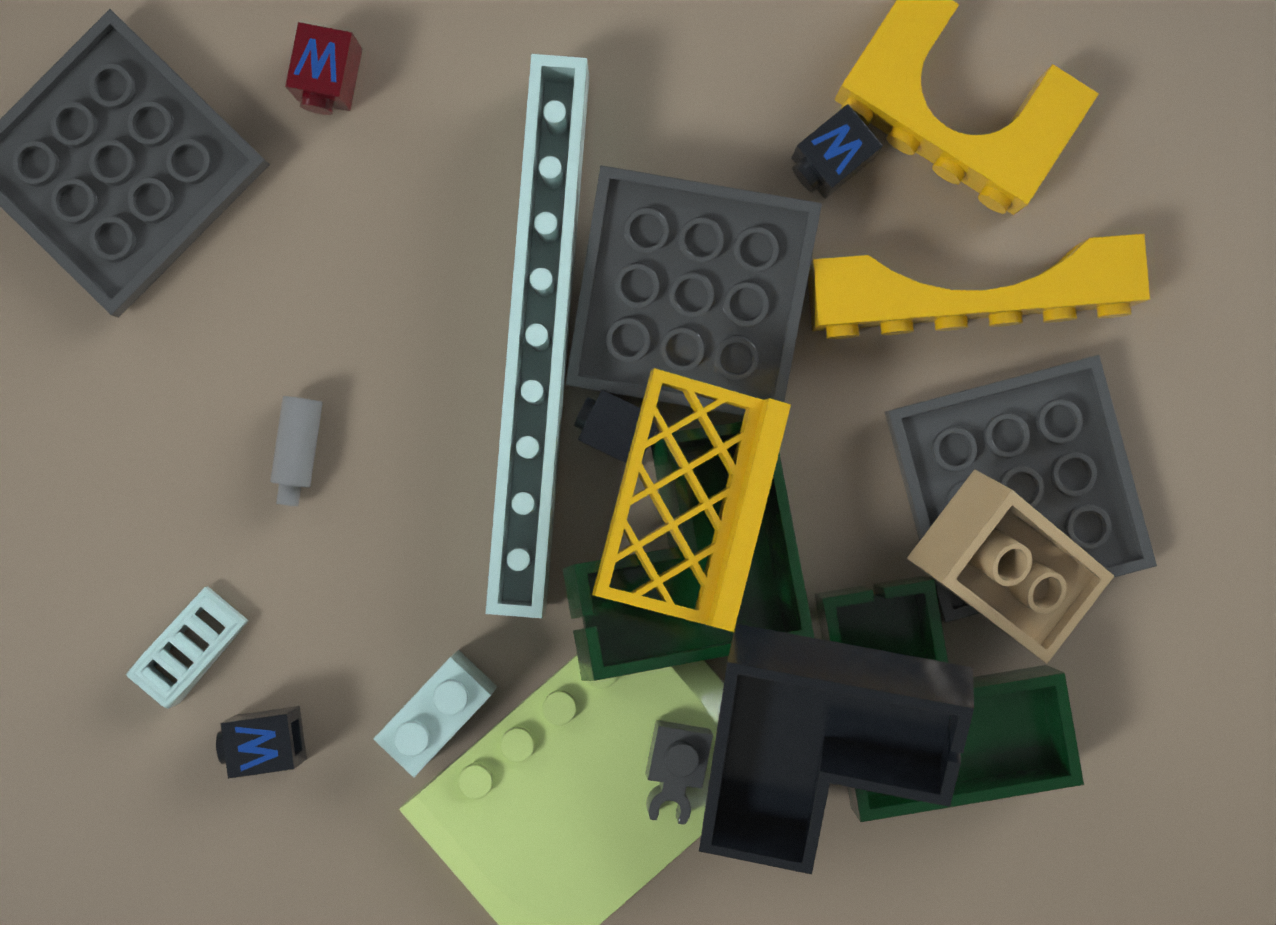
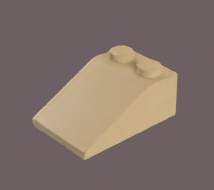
M975 469L907 557L909 561L1046 664L1114 577L1111 572L1016 492Z

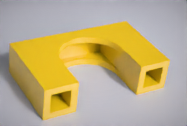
M896 0L844 80L834 100L842 105L841 109L849 104L866 126L871 123L888 134L886 137L887 141L897 150L907 155H914L916 152L933 163V171L942 179L957 185L962 182L979 193V201L989 209L1001 214H1005L1008 211L1015 215L1029 204L1099 93L1052 64L1036 81L1008 126L985 135H968L954 131L941 123L927 106L922 93L921 73L927 54L959 4L953 0Z

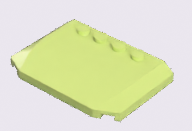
M576 654L445 770L440 771L408 799L399 810L498 925H600L701 836L724 682L705 660L597 681H582ZM656 720L709 728L713 734L703 788L686 786L685 793L690 802L691 814L685 825L678 824L676 819L678 803L669 800L661 804L657 820H650L647 811V797L651 790L660 783L648 780L645 774Z

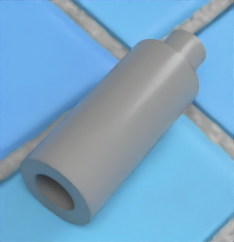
M283 396L270 480L272 483L279 484L276 504L298 506L301 487L310 488L323 404L321 401Z

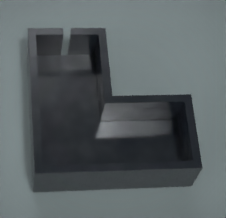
M736 624L725 673L699 852L812 875L830 783L950 807L961 764L960 753L963 754L974 711L973 667Z

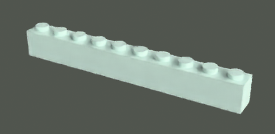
M531 54L485 614L543 618L546 614L589 89L587 58Z

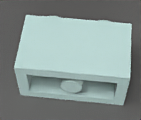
M458 650L374 737V740L411 776L415 777L486 702L497 686Z

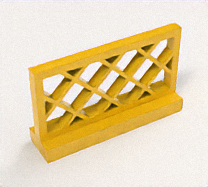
M656 368L652 369L592 595L734 632L791 404L771 398L762 400ZM662 385L682 391L694 413L670 427L667 426L656 407ZM696 395L714 401L703 407ZM723 403L746 409L740 433L722 442L707 413ZM698 418L714 448L688 463L672 433ZM652 421H654L659 433L648 439ZM664 439L680 468L653 483L642 465V459L647 447ZM737 443L732 460L727 448ZM718 454L729 476L726 488L708 498L692 469ZM684 474L699 504L673 519L657 490ZM639 477L645 488L634 494L637 478ZM649 495L665 524L638 540L627 521L630 505ZM722 500L718 516L712 505ZM704 510L715 531L712 543L693 554L678 525ZM670 531L685 560L658 575L643 546ZM624 532L630 545L619 551ZM635 552L650 581L632 592L609 587L615 563ZM708 556L706 567L703 572L698 561ZM688 567L691 568L700 584L695 610L675 605L663 582ZM656 588L662 601L642 595Z

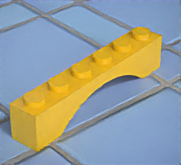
M1145 234L1088 238L1071 248L1057 263L1038 276L1015 285L988 290H950L922 284L890 270L869 255L813 259L808 275L812 331L826 330L827 339L860 336L859 328L877 326L881 328V335L906 334L914 332L913 324L935 322V331L959 330L968 328V319L989 318L990 327L1022 324V315L1043 314L1044 323L1064 322L1077 319V311L1096 309L1097 318H1116L1132 315V306L1150 300Z

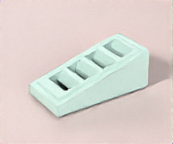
M208 586L204 587L141 655L126 675L164 708L169 709L181 703L249 620ZM203 609L226 627L220 634L198 617ZM188 627L209 644L205 651L183 634ZM173 645L194 662L189 669L168 652ZM159 664L178 681L174 684L159 672L155 666Z

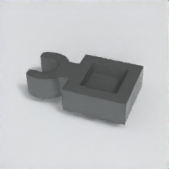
M656 720L645 772L648 780L660 782L658 786L651 790L647 797L646 807L650 820H657L661 804L671 800L678 803L676 809L678 824L685 825L691 814V806L685 793L686 786L703 788L713 738L709 728Z

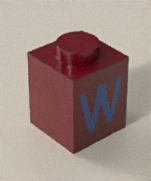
M298 22L285 87L300 102L301 108L322 115H332L334 108L345 111L351 110L363 50L354 34L348 31Z

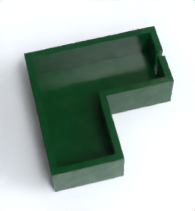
M742 422L715 425L714 428L722 442H725L740 433ZM703 427L672 433L688 463L714 448ZM664 439L651 445L657 481L680 468ZM737 443L727 448L732 460ZM779 452L736 624L815 638ZM718 454L692 469L708 498L726 488L729 473ZM684 474L659 488V494L673 519L699 504ZM722 500L712 505L718 516ZM704 510L678 525L693 554L712 543L715 529ZM670 531L666 532L669 548L645 552L658 575L685 560ZM636 554L628 555L615 563L609 587L632 592L650 581ZM708 556L698 561L703 572L706 567ZM601 560L573 564L563 569L571 619L582 617L584 628L573 630L582 681H597L729 656L734 635L732 631L592 595ZM688 567L663 582L675 605L695 610L700 584L691 568ZM656 588L642 595L662 601Z
M917 576L873 584L875 595L872 589L864 586L815 594L822 640L948 663L934 579ZM1048 665L973 677L974 711L963 754L960 753L961 764L950 807L1084 785L1064 672ZM847 787L851 809L860 822L950 808L948 806Z

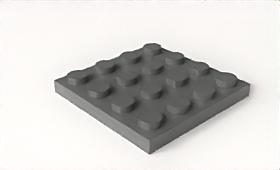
M111 9L0 119V207L110 315L118 318L270 165Z
M600 165L565 385L644 398L650 371L656 368L762 400L771 398L784 402L822 203ZM661 386L658 401L690 406L682 391ZM696 395L703 407L714 401ZM723 403L713 410L744 416L746 409Z
M1100 355L885 412L919 541L975 469L1016 492L1111 572L1114 577L1157 566ZM934 580L941 621L946 623L979 614Z

